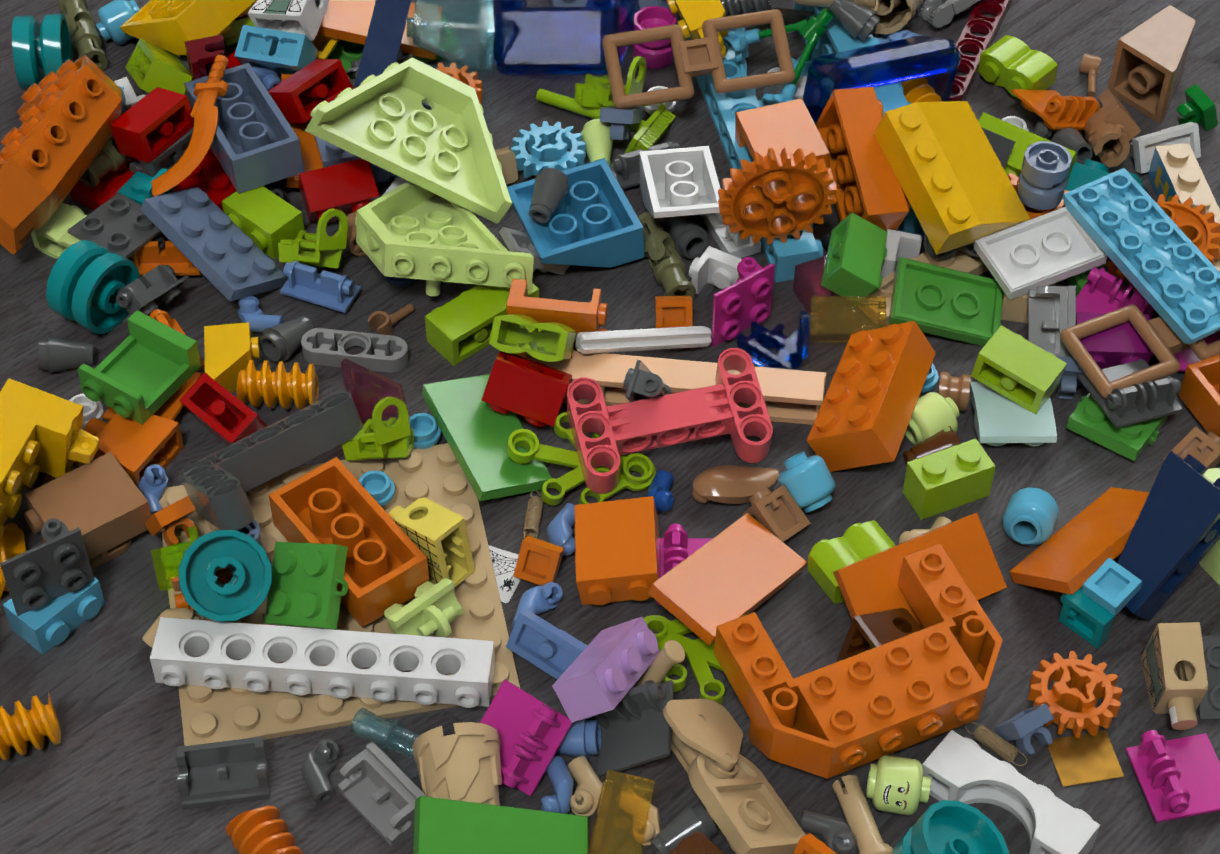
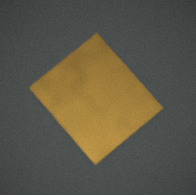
M1106 730L1098 731L1096 736L1086 733L1081 734L1080 738L1068 736L1052 739L1053 742L1047 745L1063 787L1124 777Z

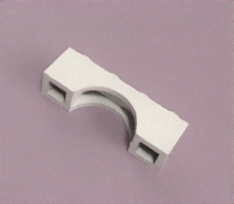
M951 730L922 764L923 776L931 777L929 795L938 801L952 800L965 804L990 803L1005 808L1014 814L1027 831L1029 854H1088L1094 846L1100 824L1092 820L1085 811L1073 808L1056 797L1046 786L1036 784L1020 774L1010 763L993 757L970 738L962 737Z

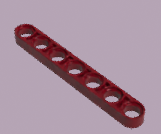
M980 0L976 3L953 51L960 53V64L957 66L950 63L951 66L957 68L956 71L964 72L967 75H955L943 69L935 88V93L941 97L942 102L965 101L978 74L980 54L992 45L1013 0ZM988 13L995 15V17H987L981 14ZM979 32L985 34L986 36H976L972 33ZM968 51L973 52L977 55L969 56L963 54L962 52ZM951 91L958 95L948 96L943 94L942 92Z

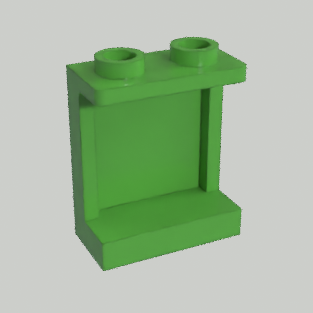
M136 310L127 319L130 335L95 369L83 363L77 370L81 390L87 398L94 402L99 401L111 407L121 417H129L143 425L201 367L196 340Z

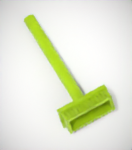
M542 88L537 91L536 100L538 102L592 119H600V108L583 107L574 98ZM661 103L647 121L642 120L640 123L630 124V131L637 133L632 138L625 152L629 153L640 149L648 151V147L655 146L668 131L676 116L665 109L666 106Z

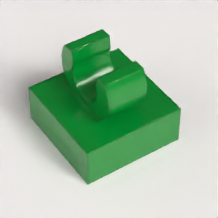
M1197 84L1186 89V102L1176 109L1181 116L1178 122L1180 124L1188 122L1199 123L1206 132L1216 127L1218 120L1214 102Z

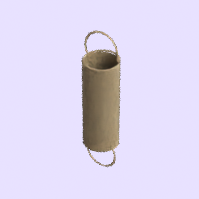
M531 496L532 498L528 500L523 529L524 538L527 535L536 538L538 536L543 508V500L538 496Z
M983 724L977 728V731L975 730V740L1009 763L1013 762L1018 751L1020 752V749Z

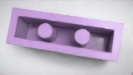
M642 616L601 630L552 685L571 723L614 710L660 653L657 638L648 629Z

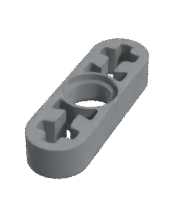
M314 328L307 331L301 339L303 357L307 362L314 363V365L394 373L403 370L409 361L407 343L398 336ZM352 346H360L365 349L357 355L345 352Z

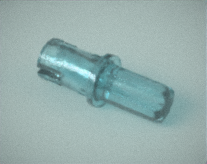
M363 707L357 711L351 723V733L376 742L387 753L393 749L414 759L412 746L420 735L403 728L400 720L391 721Z

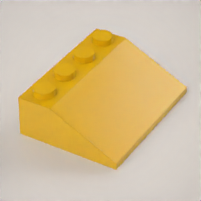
M150 0L121 25L120 28L128 35L138 39L142 38L178 56L187 55L185 41L225 34L232 28L231 22L238 17L246 15L256 0Z
M968 101L915 102L885 112L874 135L936 255L974 243L977 239L1031 220Z

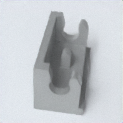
M1038 286L1036 289H1029L1028 341L1055 356L1073 358L1061 341L1060 333L1062 330L1076 325V286Z
M372 741L366 745V749L349 760L340 769L339 772L345 779L337 785L338 792L393 848L414 832L415 800L420 796H427Z

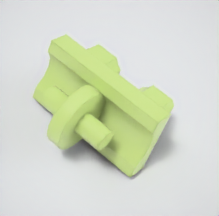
M446 577L437 584L426 581L416 588L415 599L405 606L397 603L390 606L384 611L389 629L394 634L430 637L435 635L444 638L450 636L452 633L450 622L464 613L455 596L453 581Z

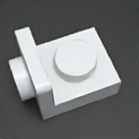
M709 246L700 258L696 257L693 260L688 275L692 278L691 283L695 286L696 294L698 295L707 283L720 289H725L736 283L739 278L737 265L742 259Z

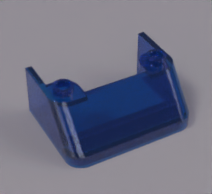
M494 0L493 57L496 68L502 74H608L602 39L605 35L633 31V19L635 13L640 10L639 1L588 0L585 7H526V0ZM628 46L617 47L620 66Z
M914 36L821 55L814 59L808 69L802 100L816 124L833 90L878 87L924 77L927 79L928 84L934 88L935 93L941 97L942 102H948L961 53L951 39Z

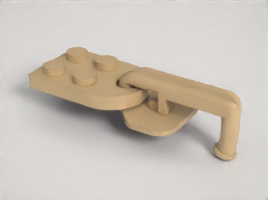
M675 640L667 641L664 644V648L639 680L637 686L643 685L648 680H653L655 683L662 682L675 663L683 662L685 651L680 643ZM710 699L670 700L663 709V715L671 727V750L688 773L693 790L705 806L710 817L716 822L729 841L731 849L736 854H793L800 838L806 834L763 773L751 761L739 754L743 732L731 714L721 704Z

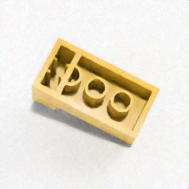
M8 378L0 391V541L4 533L3 525L8 517H15L21 505L23 490L26 486L30 488L33 486L39 472L58 478L70 472L72 464L76 461L90 464L99 448V438L83 430L84 406Z

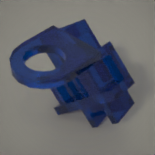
M800 311L798 329L789 337L783 334L784 325L781 323L770 331L755 321L750 324L751 334L748 337L741 333L737 335V347L745 350L750 355L753 365L797 370L803 365L804 359H808L810 327L807 311ZM772 348H775V349H777V350L780 351V352L777 353V354H774V353L771 352L770 350H771Z

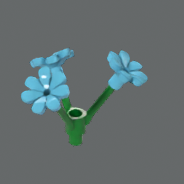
M824 8L818 16L813 15L808 21L804 19L795 24L785 25L786 33L799 31L807 40V44L802 55L797 60L792 58L795 80L792 83L785 84L781 93H765L761 98L764 104L773 105L792 101L798 89L796 84L800 76H820L818 75L820 66L813 62L812 54L818 39L828 30L827 25L835 17L827 8ZM745 28L728 30L730 38L735 39L733 40V48L736 53L735 58L737 62L749 56V44L761 42V38L773 36L771 29L762 31L759 28L748 31Z

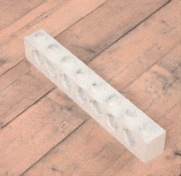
M160 617L150 662L156 683H164L169 686L195 685L206 686L210 689L236 688L258 693L278 691L289 692L299 696L319 694L331 695L340 699L360 697L373 698L382 702L401 700L415 701L423 705L442 703L472 708L475 706L489 707L495 671L494 641Z

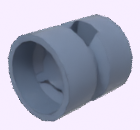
M1040 141L1027 147L1022 163V172L1017 185V195L1022 203L1037 210L1052 209L1061 203L1072 163L1071 154L1065 147L1051 141Z

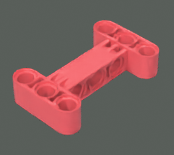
M740 348L724 350L720 354L717 363L716 385L607 407L602 389L594 379L580 377L572 381L567 389V416L586 486L598 494H606L615 489L619 482L620 455L725 434L731 435L735 451L743 461L757 463L764 460L770 450L773 427L750 355ZM737 370L740 372V374L733 375L728 373L727 371ZM580 399L590 400L592 403L580 404L576 401ZM744 402L749 404L751 407L742 408L739 407L737 403ZM595 432L600 434L601 436L598 438H589L585 434ZM757 436L761 441L753 442L746 437ZM598 466L608 467L610 471L606 473H600L595 471L594 468Z

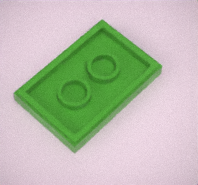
M899 257L896 263L888 324L915 321L922 332L985 346L1001 325L1004 291L995 279Z

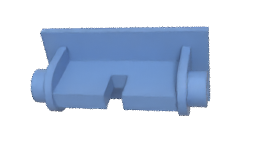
M293 261L292 263L287 262L284 266L283 275L287 276L288 280L280 290V294L346 313L360 292L361 286L355 285V282L351 281L347 275L341 276L324 270L321 274H318L317 268L301 264L300 261Z

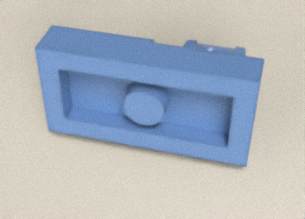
M528 609L519 612L506 648L555 679H558L587 647L586 644L562 629L553 626Z

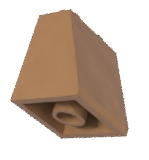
M1169 5L1118 40L1108 85L1109 90L1116 97L1152 120L1161 123L1165 118L1183 74L1196 20Z

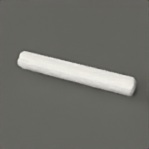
M705 326L579 332L575 337V347L578 352L583 354L708 347L711 344L712 332L710 328Z

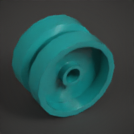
M46 14L41 22V27L32 15L14 17L12 22L13 61L17 81L22 90H27L34 83L38 85L51 71L56 73L60 66L68 59L73 62L70 32L64 14Z
M81 240L74 243L60 255L51 270L46 289L48 306L56 314L68 320L76 321L81 327L93 333L105 334L120 325L129 314L126 308L118 305L116 296L120 288L138 278L140 279L138 267L131 260L119 254L110 253L107 248L93 241Z
M215 530L197 538L185 550L178 567L179 587L186 602L201 616L215 621H237L252 614L265 601L272 584L271 563L264 548L251 536L236 530ZM227 567L232 571V578L229 582L221 583L217 580V570Z
M942 800L929 806L916 824L899 840L892 854H1009L1003 835L994 823L977 808L960 801Z

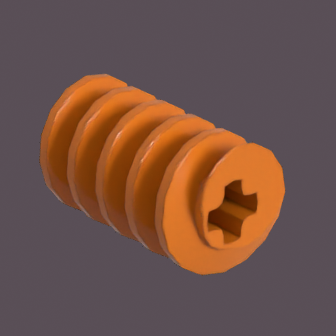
M264 806L238 814L225 828L227 835L231 837L232 844L239 854H303L301 848L294 846L296 843L295 837L287 832L288 825L286 821L280 819V811L275 806Z

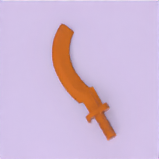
M217 55L206 83L196 84L193 93L197 99L190 114L194 118L191 140L178 162L161 176L152 180L153 196L160 195L182 182L198 167L207 154L218 123V107L214 105L217 97L225 96L229 87L227 82L221 81L229 62L227 57Z

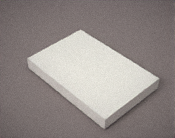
M1066 207L977 239L974 244L975 251L1009 300L1027 294L1029 289H1036L1038 286H1048L1088 271L1093 267L1106 264L1107 255L1068 212Z

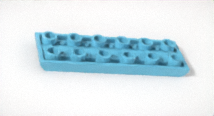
M1125 168L1063 194V201L1068 212L1185 344H1192L1220 330V272Z

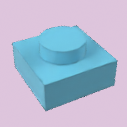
M1108 558L1084 582L1082 593L1116 616L1141 590L1142 580L1111 558Z

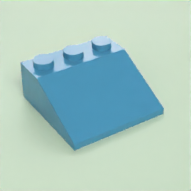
M605 158L562 171L569 179V191L547 223L536 222L529 216L535 179L507 187L512 206L541 263L612 268L644 258L643 226Z

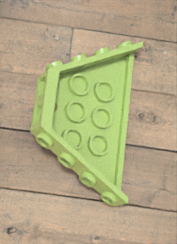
M413 57L401 64L397 62L392 63L377 77L374 74L368 76L359 87L353 90L350 87L346 88L330 103L326 100L322 101L310 113L312 119L305 129L306 132L496 224L500 222L512 205L502 174V165L497 158L493 146V138L488 131L483 115V107L479 103L475 88ZM422 103H427L432 110L424 108Z
M407 181L357 210L355 219L356 243L384 276L426 280V294L428 296L440 295L441 281L510 288L512 279L527 280V289L532 290L534 257L531 253L508 251L471 211L414 183Z

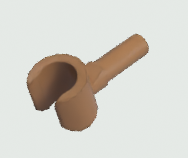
M1085 53L1079 72L1088 74L1087 95L1095 96L1096 79L1099 74L1101 58Z
M408 304L390 315L384 311H376L368 318L370 329L372 331L377 329L378 334L392 335V326L414 312V307L412 304Z

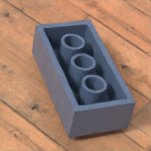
M250 63L225 70L221 81L227 82L229 87L226 95L217 97L214 105L218 107V123L210 148L238 194L303 173L304 166L299 138ZM208 76L184 83L191 109H193L197 99L193 93L196 84L206 83Z

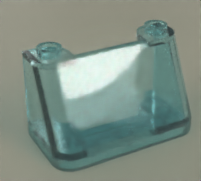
M415 0L414 18L407 17V38H413V45L461 66L466 65L468 69L477 73L492 74L495 24L494 0Z

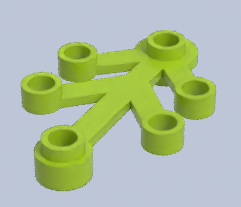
M567 412L560 413L556 418L554 431L560 438L569 439L575 447L571 428L565 429L560 425L562 422L569 423ZM518 429L510 434L506 450L508 456L514 462L524 464L535 459L575 468L557 479L551 478L544 482L541 498L546 504H560L566 492L584 483L576 451L539 444L537 435L528 429ZM592 432L591 437L598 438L600 435ZM524 447L528 450V452L522 453L517 451L515 448ZM640 453L620 455V473L617 487L606 494L595 493L587 487L581 493L579 504H587L588 502L585 498L588 496L596 498L598 502H603L625 488L632 491L646 490L656 474L652 461ZM598 466L594 468L595 471L600 473H606L610 471V469L605 466ZM637 471L642 477H635L629 472ZM554 488L560 494L556 496L550 495L547 489Z
M660 615L644 617L643 619L648 629L660 632L655 634L660 651L669 640H675L683 647L685 656L700 689L699 699H710L722 704L724 702L725 687L721 681L714 679L709 667L711 666L723 671L714 655L715 642L709 646L701 638L692 640L682 636L692 631L678 619L670 621ZM675 663L662 680V683L672 680L674 682L673 692L682 690L687 683L686 668L679 663ZM675 674L680 676L681 678L678 680L669 679L668 676ZM713 690L716 691L718 695L709 696L706 694V692Z

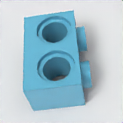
M243 25L234 56L242 65L250 63L252 67L271 69L278 76H281V74H295L316 59L318 49L303 34Z

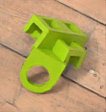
M636 56L629 67L626 85H624L626 95L642 92L646 73L645 57ZM639 65V72L635 79V72ZM586 74L585 84L575 83V100L583 107L602 108L614 106L608 75L596 77Z
M329 209L321 215L316 234L300 230L295 240L281 238V243H278L279 262L292 263L293 261H300L304 265L338 268L347 243L348 219L345 213L338 209ZM336 216L339 220V229L333 236H328L326 225L329 219Z
M385 397L375 405L372 419L366 421L363 429L353 439L341 444L346 461L409 456L414 448V429H410L408 410L402 400L395 397ZM395 405L397 407V421L396 417H390L388 421H382V413L387 406Z

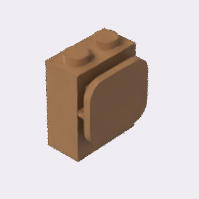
M111 452L91 461L90 464L78 467L24 494L29 508L28 511L24 512V516L34 534L40 532L44 523L52 518L62 521L69 531L80 528L91 570L125 553L131 546V538L148 530L145 522L152 516L147 499Z

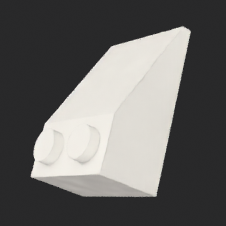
M709 146L640 151V189L644 206L653 218L720 213L718 189L721 188Z

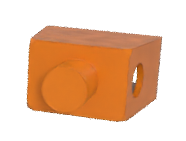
M117 413L108 423L93 417L87 422L84 431L99 438V448L94 456V460L111 452L136 486L141 481L144 471L148 466L156 464L166 469L184 448L179 423L156 415H152L143 425L129 417H121Z

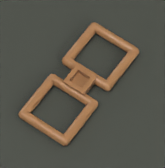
M771 9L707 19L702 24L704 38L684 41L682 28L677 24L605 35L602 39L614 107L616 109H629L691 99L694 96L692 77L712 74L715 91L719 94L792 83L795 80V72L781 11ZM770 24L780 71L727 79L717 32ZM670 39L679 87L626 95L617 47Z
M1133 304L1066 328L1060 333V339L1099 394L1107 399V395L1111 394L1113 389L1131 387L1133 384H1142L1144 381L1154 382L1165 376L1177 373L1180 369V363L1173 354L1191 348L1200 360L1220 354V340L1208 345L1204 339H1200L1192 344H1185L1161 316L1148 321L1140 309ZM1129 321L1160 363L1110 382L1080 339Z

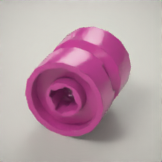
M644 7L635 13L633 31L676 24L675 14L672 15L671 11L665 7ZM670 39L633 45V58L636 56L645 57L646 68L660 69L668 66L674 60Z

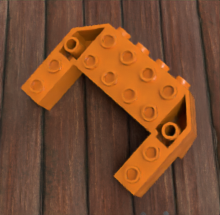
M86 55L74 63L68 59L60 66L56 73L51 71L38 85L34 83L24 92L21 98L25 102L17 110L22 125L18 129L16 127L11 129L0 142L4 145L0 151V244L12 255L23 246V243L35 228L39 230L51 218L112 137L113 133L109 124L122 115L121 88Z
M940 543L904 556L897 584L925 629L793 679L755 612L716 627L714 655L751 720L748 738L754 747L771 760L828 779L879 759L883 755L892 754L979 718L1003 639Z

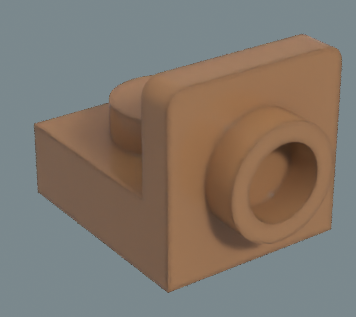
M1196 426L1171 450L1183 459L1188 454H1191L1208 469L1214 468L1217 464L1220 466V438L1211 431L1205 434Z
M782 485L773 492L766 487L748 499L752 506L742 514L744 516L748 513L752 517L755 516L760 524L782 542H785L811 524L785 485Z

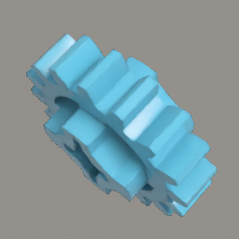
M543 121L542 127H537L533 123L530 124L529 132L523 129L519 130V137L513 138L511 150L515 153L517 170H523L524 177L528 178L532 175L537 176L545 168H555L563 171L585 164L586 143L582 141L581 133L573 134V126L563 129L561 128V122H557L554 126H549L547 121Z

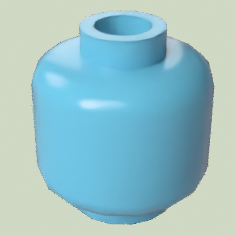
M113 0L98 10L100 22L95 25L105 41L112 38L115 44L122 46L136 37L124 33L120 26L140 9L134 0Z
M803 451L783 462L786 469L779 474L778 483L780 487L782 485L786 486L805 513L811 512L833 499L831 493L835 490L836 483L821 456L807 457Z
M1032 487L1020 489L1012 495L1003 515V527L1006 534L1013 541L1021 545H1041L1050 538L1058 520V505L1055 499L1042 489Z

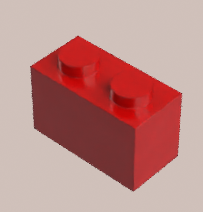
M316 59L268 92L288 123H305L312 118L310 113L319 103L325 100L330 103L343 90L348 87L353 90V87L340 59Z
M156 87L109 125L120 154L150 163L194 127V118L190 116L192 109L187 95Z
M364 159L299 173L298 186L309 224L318 222L321 215L329 209H338L347 215L356 212L379 198L370 163ZM336 216L332 217L327 224L337 221L338 218Z
M499 351L481 401L489 403L488 406L497 412L508 414L511 411L525 416L524 419L530 424L544 427L546 424L554 426L572 375L513 353Z
M205 372L179 399L180 403L198 422L226 445H231L267 427L258 414Z

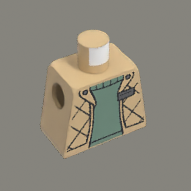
M1200 622L1158 623L1141 656L1152 711L1156 714H1170L1173 729L1188 730L1197 726L1195 711L1208 691Z

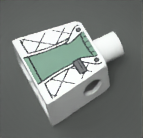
M257 0L249 10L248 15L255 27L303 34L310 41H314L329 3L328 0Z

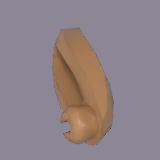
M715 466L697 475L692 483V496L697 502L703 504L709 501L726 504L750 503L748 499L762 489L768 487L771 491L776 486L779 471L774 468Z

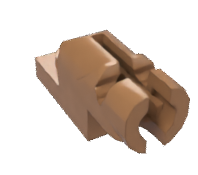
M1107 88L1098 96L1103 107L1088 119L1084 125L1087 142L1091 145L1094 154L1098 155L1102 163L1110 168L1118 166L1126 160L1130 150L1129 141L1139 134L1141 129L1129 111Z

